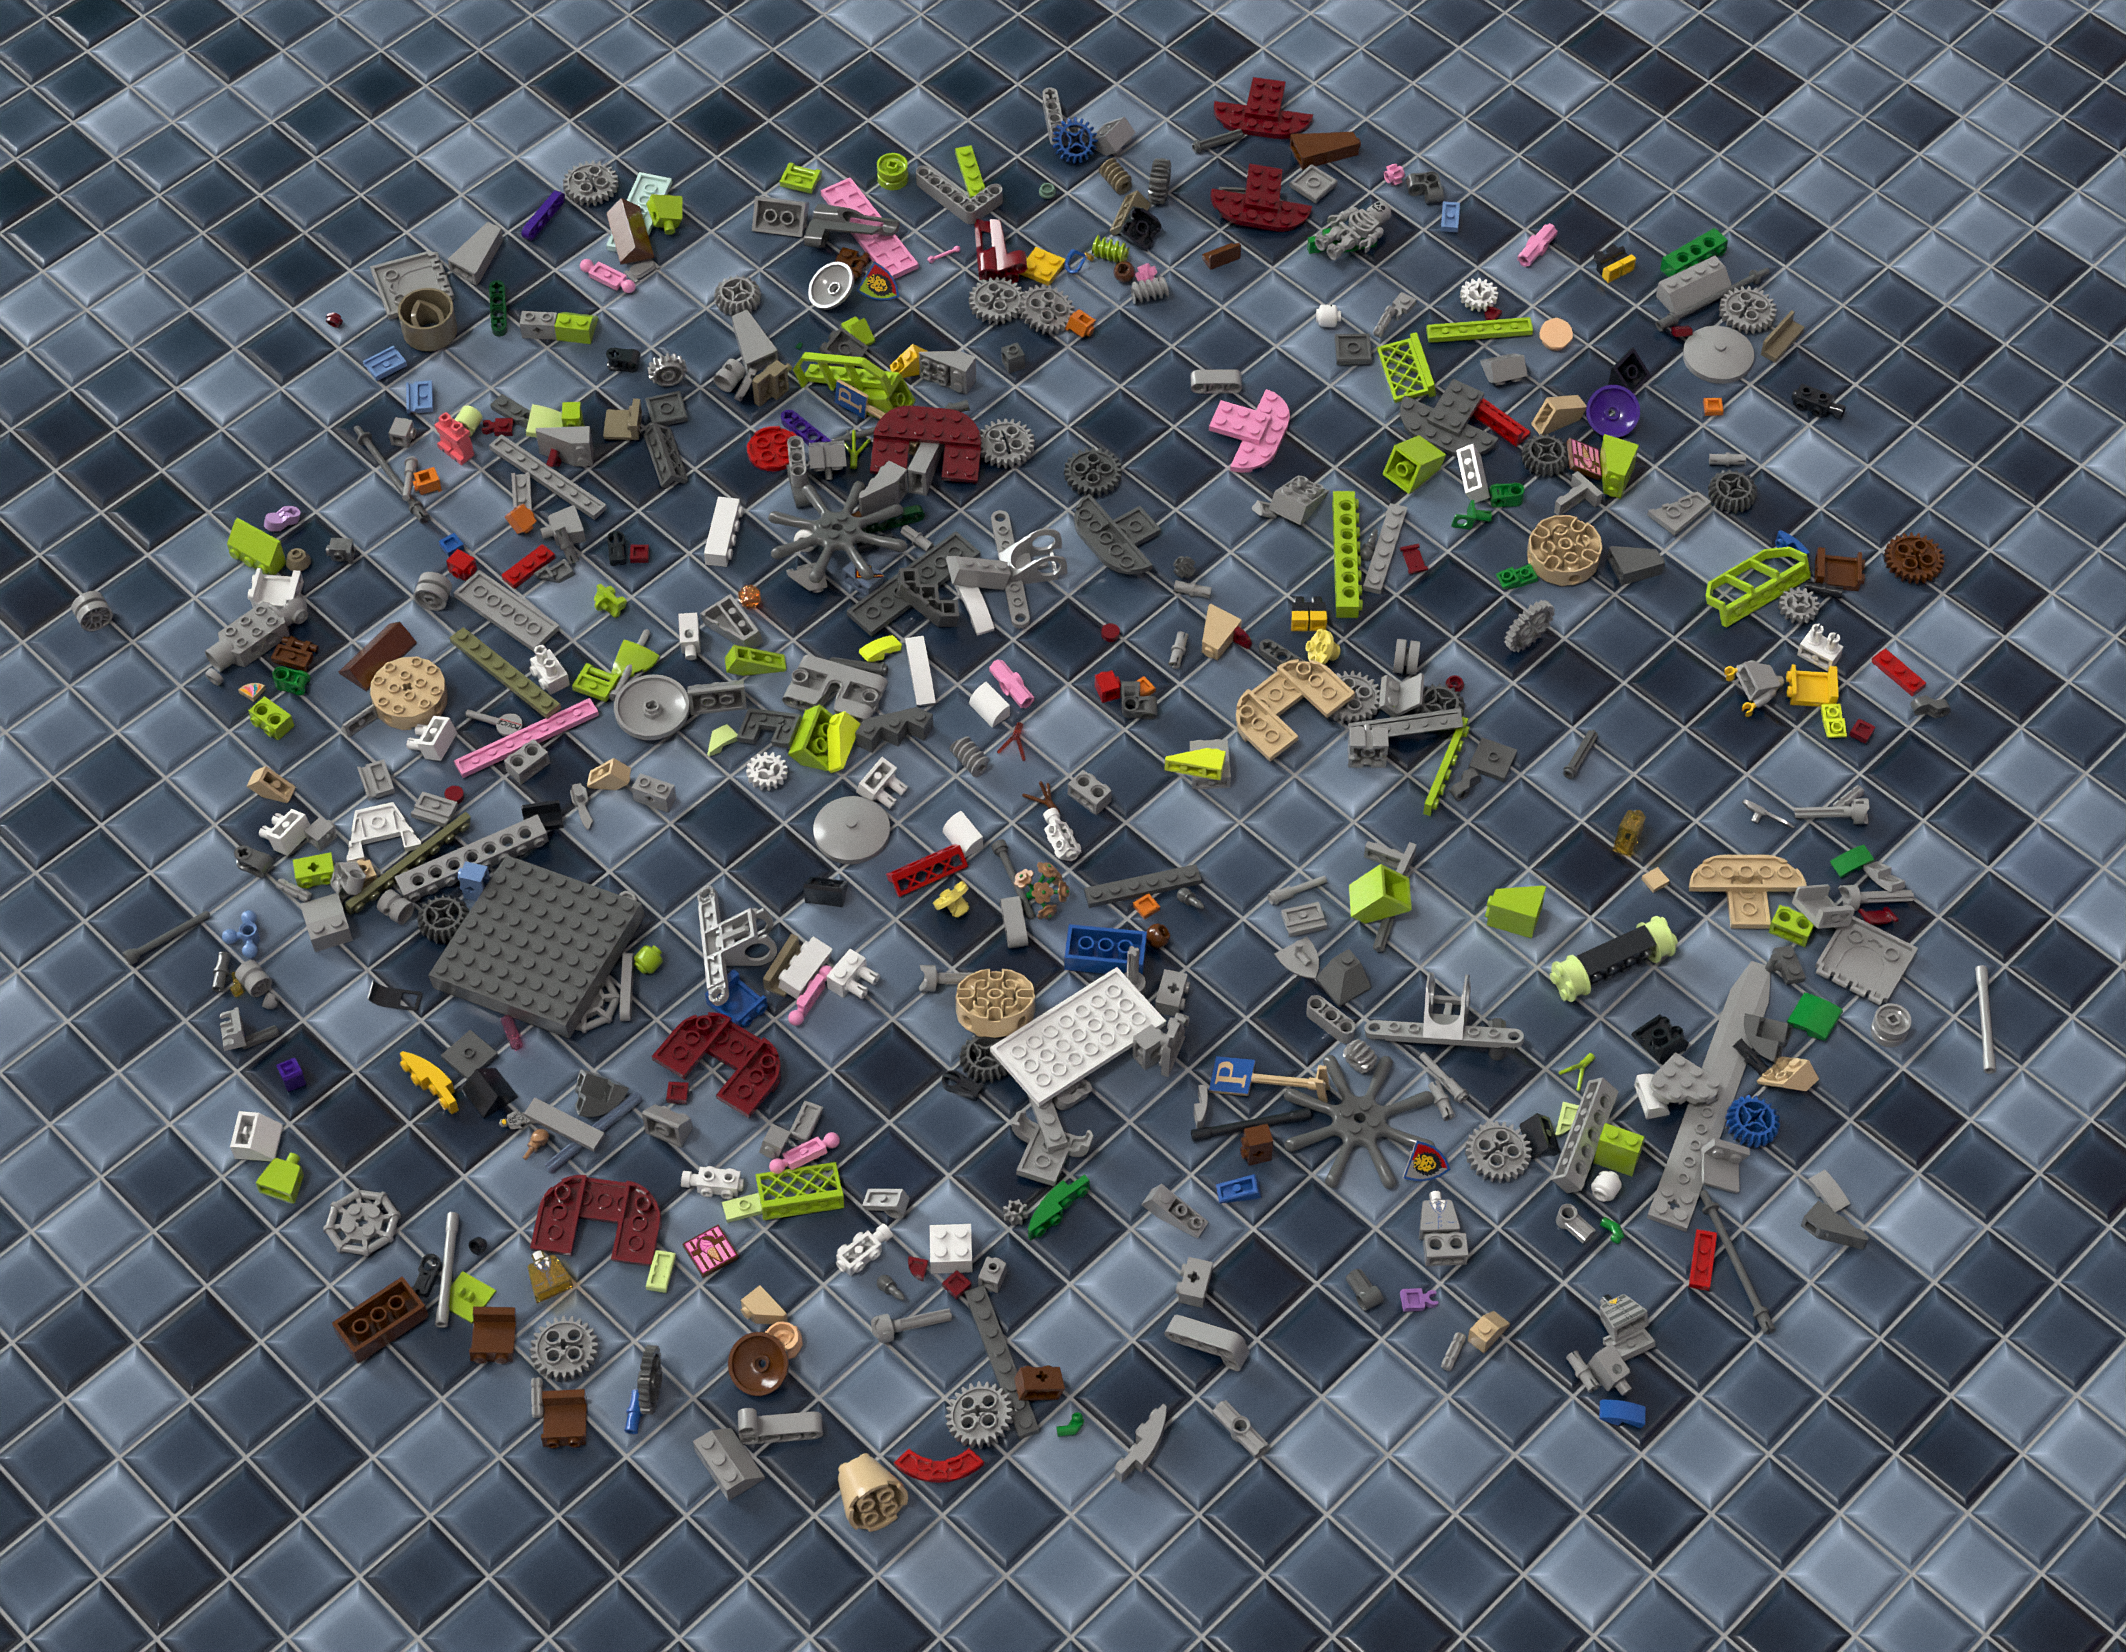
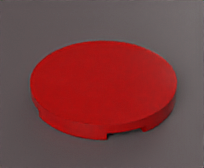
M780 426L762 428L756 431L755 435L747 443L748 458L759 469L765 471L784 470L786 465L789 464L787 441L790 437L797 435L793 431L790 432L782 429Z

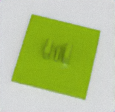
M462 1271L451 1285L449 1311L473 1323V1306L485 1307L497 1291Z

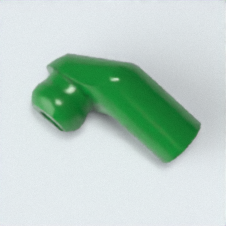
M1604 1217L1600 1226L1613 1233L1610 1238L1611 1241L1620 1244L1625 1236L1621 1226Z
M1076 1412L1072 1414V1420L1068 1425L1057 1426V1436L1076 1435L1084 1425L1083 1415Z

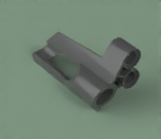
M818 204L814 210L813 219L808 225L804 245L815 248L825 247L827 240H829L830 231L892 236L899 231L900 221L863 215L851 208ZM850 218L884 223L882 227L853 223L850 222Z

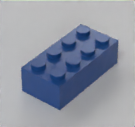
M1069 924L1064 956V970L1107 974L1118 967L1124 974L1127 972V951H1129L1130 946H1133L1134 949L1139 948V973L1143 975L1147 932Z

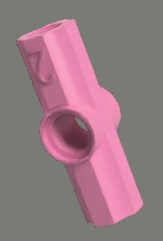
M1550 223L1548 225L1545 224L1536 235H1532L1529 238L1526 247L1518 255L1517 260L1520 262V265L1524 267L1530 266L1539 255L1543 256L1549 243L1556 237L1558 232L1554 225Z
M997 659L992 663L989 671L999 682L1004 694L1010 695L1020 708L1026 709L1034 701V696L1024 686L1021 676L1017 672L1013 673L1003 660Z

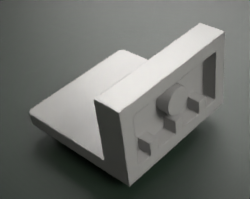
M1420 673L1400 684L1388 675L1382 677L1379 708L1392 717H1398L1422 705L1424 675Z
M1714 1138L1701 1148L1702 1183L1737 1194L1739 1192V1163L1750 1156V1148Z

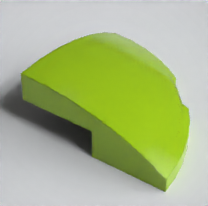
M623 640L611 674L616 673L622 676L625 668L631 664L632 672L630 677H634V673H638L642 669L643 672L651 669L657 663L660 656L644 646Z

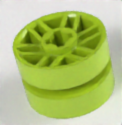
M888 153L878 159L877 176L881 187L887 190H899L908 183V162L904 156L898 153Z

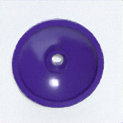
M1607 385L1595 391L1590 397L1586 407V417L1589 425L1597 434L1601 436L1606 434L1619 438L1630 433L1638 423L1640 406L1635 395L1627 388L1619 385ZM1609 411H1613L1615 416L1611 417Z

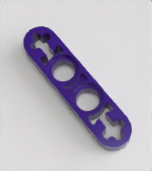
M557 190L552 192L523 227V238L532 241L563 205L565 200L564 193Z
M788 409L781 413L782 425L789 431H793L797 436H800L808 446V443L831 441L795 411ZM798 426L805 427L804 430H797L796 428ZM812 435H815V436L818 437V438L815 439V440H810V439H809V437L812 436Z

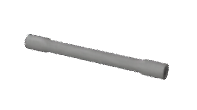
M1980 965L1975 968L1979 995L1983 1067L1985 1073L1992 1074L1996 1072V1063L1992 1040L1988 969L1986 966Z
M455 1212L448 1213L446 1221V1239L439 1304L435 1325L440 1328L447 1327L449 1319L450 1290L456 1234L458 1232L460 1216Z

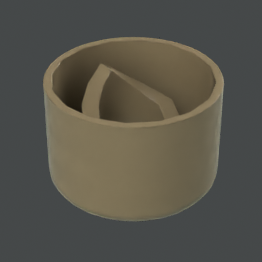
M421 288L408 293L400 301L398 316L403 337L408 345L420 351L430 352L440 350L454 340L458 327L453 302L448 294L436 288ZM429 323L437 324L431 327H422L423 325Z

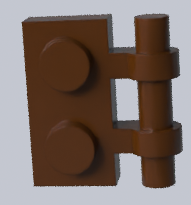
M842 247L835 262L847 264L852 269L854 281H856L857 278L861 277L862 269L867 266L870 256L867 252H864L859 257V251Z
M284 636L282 643L286 645H277L271 656V661L306 671L314 658L311 651L318 652L319 646L311 641L306 640L304 642L296 637L291 636L289 638Z

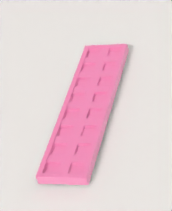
M851 178L821 190V196L828 205L851 208L863 215L881 217ZM850 218V222L879 227H882L884 223ZM851 233L864 251L869 254L871 260L887 269L894 279L919 268L918 262L895 234L883 236Z

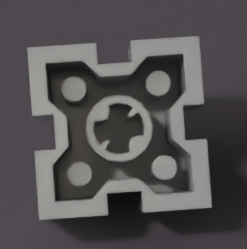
M844 440L808 443L810 469L814 468V471L825 470L826 480L833 479L832 470H841L843 466H846Z
M1365 724L1363 727H1350L1347 748L1348 768H1363V765H1371V768H1386L1389 747L1388 728L1373 727L1371 730L1369 724Z

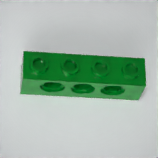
M1713 228L1664 256L1660 270L1668 277H1671L1713 256H1722L1727 250L1728 239L1716 228Z

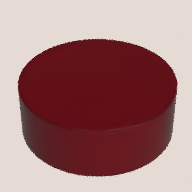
M1108 623L1102 627L1101 636L1107 642H1114L1120 636V629L1116 624Z
M450 786L445 790V799L455 801L457 804L464 800V792L461 787Z

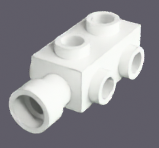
M1056 808L1048 809L1043 814L1046 822L1049 824L1044 828L1047 839L1052 844L1055 855L1059 859L1072 862L1081 853V846L1076 842L1073 830L1068 827L1066 822L1060 820L1058 810Z
M707 1166L700 1167L699 1174L683 1171L681 1187L690 1188V1186H696L697 1192L704 1197H712L713 1194L721 1195L724 1199H732L733 1196L738 1197L739 1191H743L744 1179H741L740 1171L728 1168L725 1170Z
M881 1224L873 1234L869 1231H866L864 1234L862 1232L856 1234L853 1238L854 1242L848 1246L844 1244L838 1249V1254L836 1255L838 1268L842 1272L846 1271L850 1276L855 1272L858 1273L863 1270L869 1261H873L880 1256L882 1252L881 1243L883 1241L887 1242L893 1237L890 1229L885 1224Z

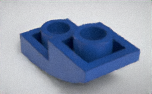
M1782 530L1778 531L1775 541L1777 548L1792 547L1807 554V558H1809L1810 552L1801 542Z
M1601 1400L1599 1419L1617 1426L1624 1422L1642 1428L1645 1425V1406L1619 1400Z

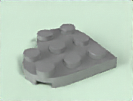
M1178 1012L1174 1018L1169 1019L1167 1025L1168 1033H1164L1160 1041L1162 1047L1159 1054L1161 1056L1159 1066H1161V1075L1169 1077L1184 1042L1186 1029L1184 1026H1189V1016Z
M1675 1052L1654 1074L1650 1086L1653 1091L1652 1095L1658 1101L1669 1105V1102H1679V1104H1682L1685 1101L1692 1104L1697 1102L1709 1104L1717 1096L1719 1080Z

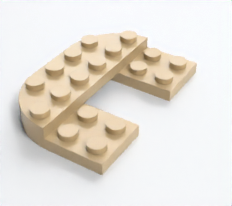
M1299 659L1291 660L1279 665L1277 672L1252 691L1248 689L1243 693L1237 703V729L1245 742L1248 740L1263 756L1272 761L1299 740L1298 735L1279 718L1281 714L1305 697L1328 718L1353 699L1355 692L1324 664L1314 660H1309V662L1299 661Z

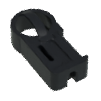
M612 531L607 535L610 565L616 566L617 563L625 565V536L620 531Z
M949 1070L942 1076V1086L946 1091L972 1101H977L979 1093L983 1091L982 1082L979 1084L967 1079L965 1075L955 1070ZM949 1078L956 1081L957 1084L947 1085L945 1080Z
M427 1254L420 1261L419 1275L414 1286L411 1287L419 1296L429 1297L435 1281L442 1270V1262L437 1255ZM433 1259V1263L430 1270H425V1263L428 1260Z

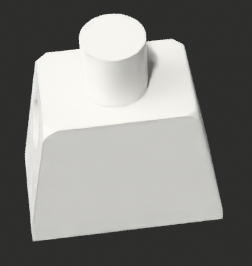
M697 613L678 614L682 654H685L687 660H695L697 658L696 653L701 652Z

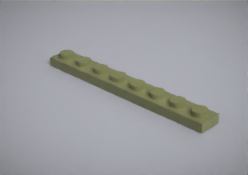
M464 627L449 638L454 646L546 719L561 709L559 702Z
M464 812L365 887L360 893L345 903V910L350 915L354 912H360L366 903L370 900H376L383 890H388L394 886L395 876L407 872L415 866L422 865L426 860L425 858L429 855H435L445 843H451L458 833L465 832L470 827L471 816Z

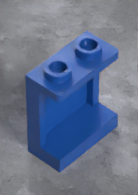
M733 969L727 974L728 1000L720 1006H715L709 1000V993L707 991L705 993L706 1003L717 1013L731 1017L732 1022L736 1025L746 1028L752 1023L753 1019L766 1011L768 1007L767 998L764 995L760 997L740 980L739 973Z

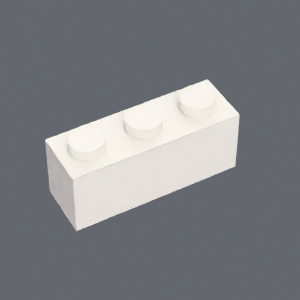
M1473 444L1456 450L1466 495L1470 500H1474V503L1490 498L1482 459L1478 450Z
M814 936L809 942L805 941L800 948L801 953L798 956H793L789 963L791 966L788 970L784 969L778 977L780 980L778 988L797 1000L806 990L811 979L814 980L819 969L829 960L832 953L831 947Z

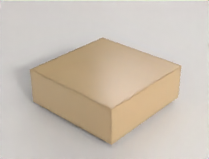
M1658 867L1642 875V881L1653 893L1669 884V879Z

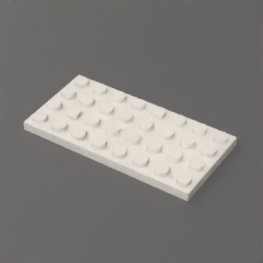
M1116 967L991 1046L990 1052L1039 1107L1133 1047V1036L1151 1024L1156 1029H1161L1166 1025V1020Z

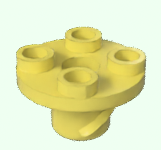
M1318 629L1311 641L1306 643L1305 649L1308 651L1309 660L1326 664L1328 660L1334 661L1340 655V646L1334 642L1331 632Z
M961 881L954 886L953 890L946 889L933 902L936 910H940L947 906L954 917L964 915L969 910V905L962 895L969 887L964 881Z

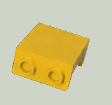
M1791 665L1790 671L1786 673V682H1789L1787 697H1790V705L1821 707L1823 704H1837L1839 697L1837 666H1829L1827 673L1796 671V665Z

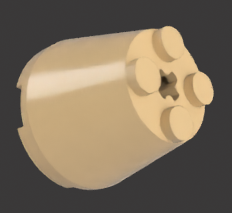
M864 1453L848 1463H843L839 1467L838 1483L846 1518L855 1530L859 1528L868 1529L869 1532L886 1527L898 1518L896 1514L903 1505H907L908 1493L903 1484L880 1463L870 1457L869 1454Z

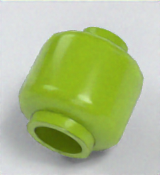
M644 945L634 956V966L644 975L646 973L652 974L663 963V959L660 956L662 952L655 945L652 947Z

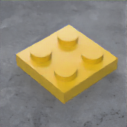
M1035 247L1027 258V271L1020 275L1049 286L1065 266V259Z

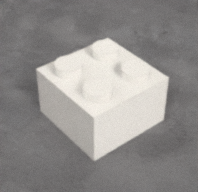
M971 1224L930 1225L931 1274L954 1273L956 1270L960 1273L972 1272Z

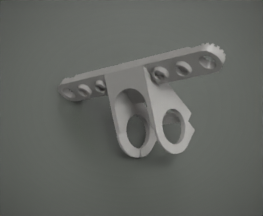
M998 510L991 515V524L999 561L1008 562L1011 573L1004 588L1011 623L1015 628L1024 629V627L1026 628L1030 624V616L1023 584L1058 580V575L1067 574L1066 559L1062 556H1054L1053 549L1062 548V538L1058 531L1044 528L1036 530L1014 543L1009 515L1005 511ZM997 517L1005 519L1002 522L996 521ZM1043 535L1055 538L1054 542L1047 547H1035L1032 544L1037 537ZM1050 555L1031 562L1030 557ZM1048 561H1051L1053 572L1042 573L1037 570L1049 566ZM1056 562L1060 564V567L1058 569L1056 567ZM1021 616V618L1023 617L1025 618V620L1023 622L1016 621V618H1020Z
M708 885L704 886L705 888H701L702 890L697 894L706 983L709 993L708 998L715 1006H720L729 998L726 965H764L775 958L777 946L767 935L774 927L773 918L764 908L756 912L749 908L721 922L718 893L712 886ZM756 918L763 919L766 922L765 928L757 932ZM749 919V926H742L743 922ZM752 944H765L770 949L767 955L760 958H751L745 954L746 948Z
M1429 972L1426 984L1424 1023L1372 1020L1365 1025V1035L1371 1040L1373 1038L1374 1040L1385 1039V1041L1493 1048L1513 1047V1049L1521 1047L1524 1042V1034L1519 1029L1466 1026L1471 993L1470 975L1465 974L1462 996L1459 997L1434 995L1436 988L1435 975ZM1434 1003L1445 1004L1443 1014H1432ZM1453 1005H1461L1460 1015H1451ZM1373 1027H1375V1029H1376V1027H1377V1029L1379 1028L1378 1031H1375V1032L1370 1031L1371 1028L1373 1029ZM1512 1036H1516V1038L1518 1037V1039L1510 1040V1037L1512 1038Z

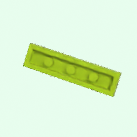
M970 145L955 148V154L969 198L971 199L984 190L985 186L972 146Z

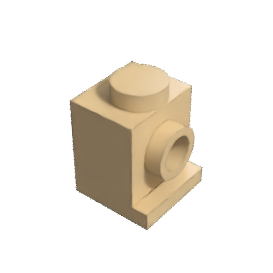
M370 859L356 861L361 870L366 874L362 890L377 879Z

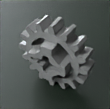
M1797 587L1796 591L1790 588L1789 592L1784 591L1783 596L1780 597L1778 606L1781 609L1780 614H1786L1785 619L1791 618V623H1794L1795 620L1799 624L1803 620L1808 623L1809 619L1814 620L1815 615H1818L1820 605L1817 602L1818 597H1812L1813 592L1807 593L1806 588L1803 591L1799 587Z

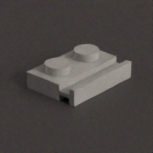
M384 759L366 764V767H357L368 801L374 797L379 798L395 793Z
M422 792L414 806V810L411 811V817L446 827L458 808V804L455 801Z
M1319 902L1281 910V916L1289 937L1327 929Z
M1645 1328L1617 1342H1614L1610 1335L1603 1338V1344L1607 1346L1612 1343L1623 1361L1655 1347V1340Z

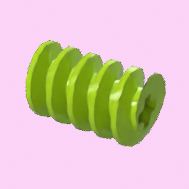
M1097 235L1092 246V254L1095 257L1100 256L1101 259L1107 257L1108 261L1113 260L1114 263L1127 261L1130 252V246L1126 248V243L1123 242L1121 247L1119 246V241H1116L1115 245H1113V239L1106 243V237L1100 241V235Z

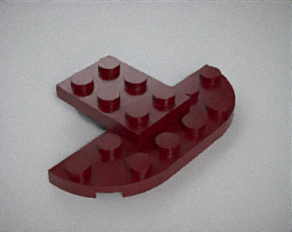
M1253 77L1247 105L1214 101V115L1217 121L1219 120L1223 127L1229 131L1241 129L1245 135L1288 139L1292 134H1297L1301 131L1305 132L1313 121V114L1280 110L1286 81Z
M1250 163L1247 172L1245 194L1211 189L1210 194L1213 207L1223 214L1222 217L1238 225L1271 231L1285 232L1294 230L1295 227L1307 221L1312 209L1310 205L1280 200L1283 169Z

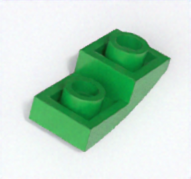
M1531 563L1516 570L1510 567L1496 573L1503 589L1518 588L1538 581Z
M1863 844L1830 861V864L1838 876L1843 878L1856 869L1858 871L1864 868V865L1870 864L1875 860Z

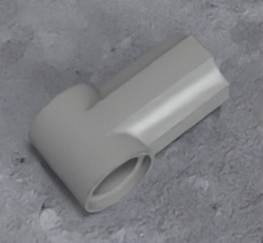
M1564 1204L1560 1207L1556 1216L1558 1227L1567 1229L1581 1243H1586L1596 1230L1577 1214V1209L1572 1204Z

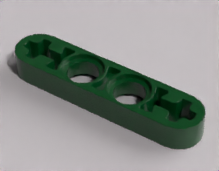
M495 280L489 284L491 328L495 336L501 337L508 332L506 291L504 283L500 280ZM496 300H502L500 304L493 303ZM496 313H503L500 317L494 316Z
M920 505L903 508V514L898 517L890 518L882 523L878 522L863 528L862 531L874 533L916 523L924 519L925 513Z

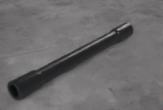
M1303 1108L1272 1116L1192 1129L1191 1138L1194 1142L1241 1132L1246 1128L1264 1124L1273 1126L1310 1120L1311 1112L1309 1108Z

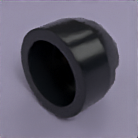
M475 1237L469 1242V1249L475 1255L481 1254L487 1248V1242L484 1238Z

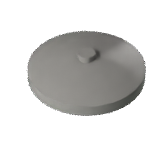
M1707 326L1696 330L1692 336L1687 338L1683 349V360L1689 371L1698 378L1711 383L1726 384L1738 381L1748 374L1754 361V349L1750 341L1734 329L1724 326Z
M645 675L631 680L620 689L614 701L615 718L620 728L630 736L642 740H657L674 734L684 725L690 711L686 690L674 679L663 675Z
M858 796L842 797L825 805L817 814L813 825L814 840L818 849L833 861L843 864L863 863L876 857L886 847L890 837L889 818L883 808L870 799Z

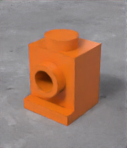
M1078 309L1070 316L1065 329L1067 331L1071 329L1081 337L1091 336L1095 330L1093 326L1096 320Z
M434 467L413 473L415 481H412L415 492L419 491L420 495L436 490L438 492L442 491L440 480Z

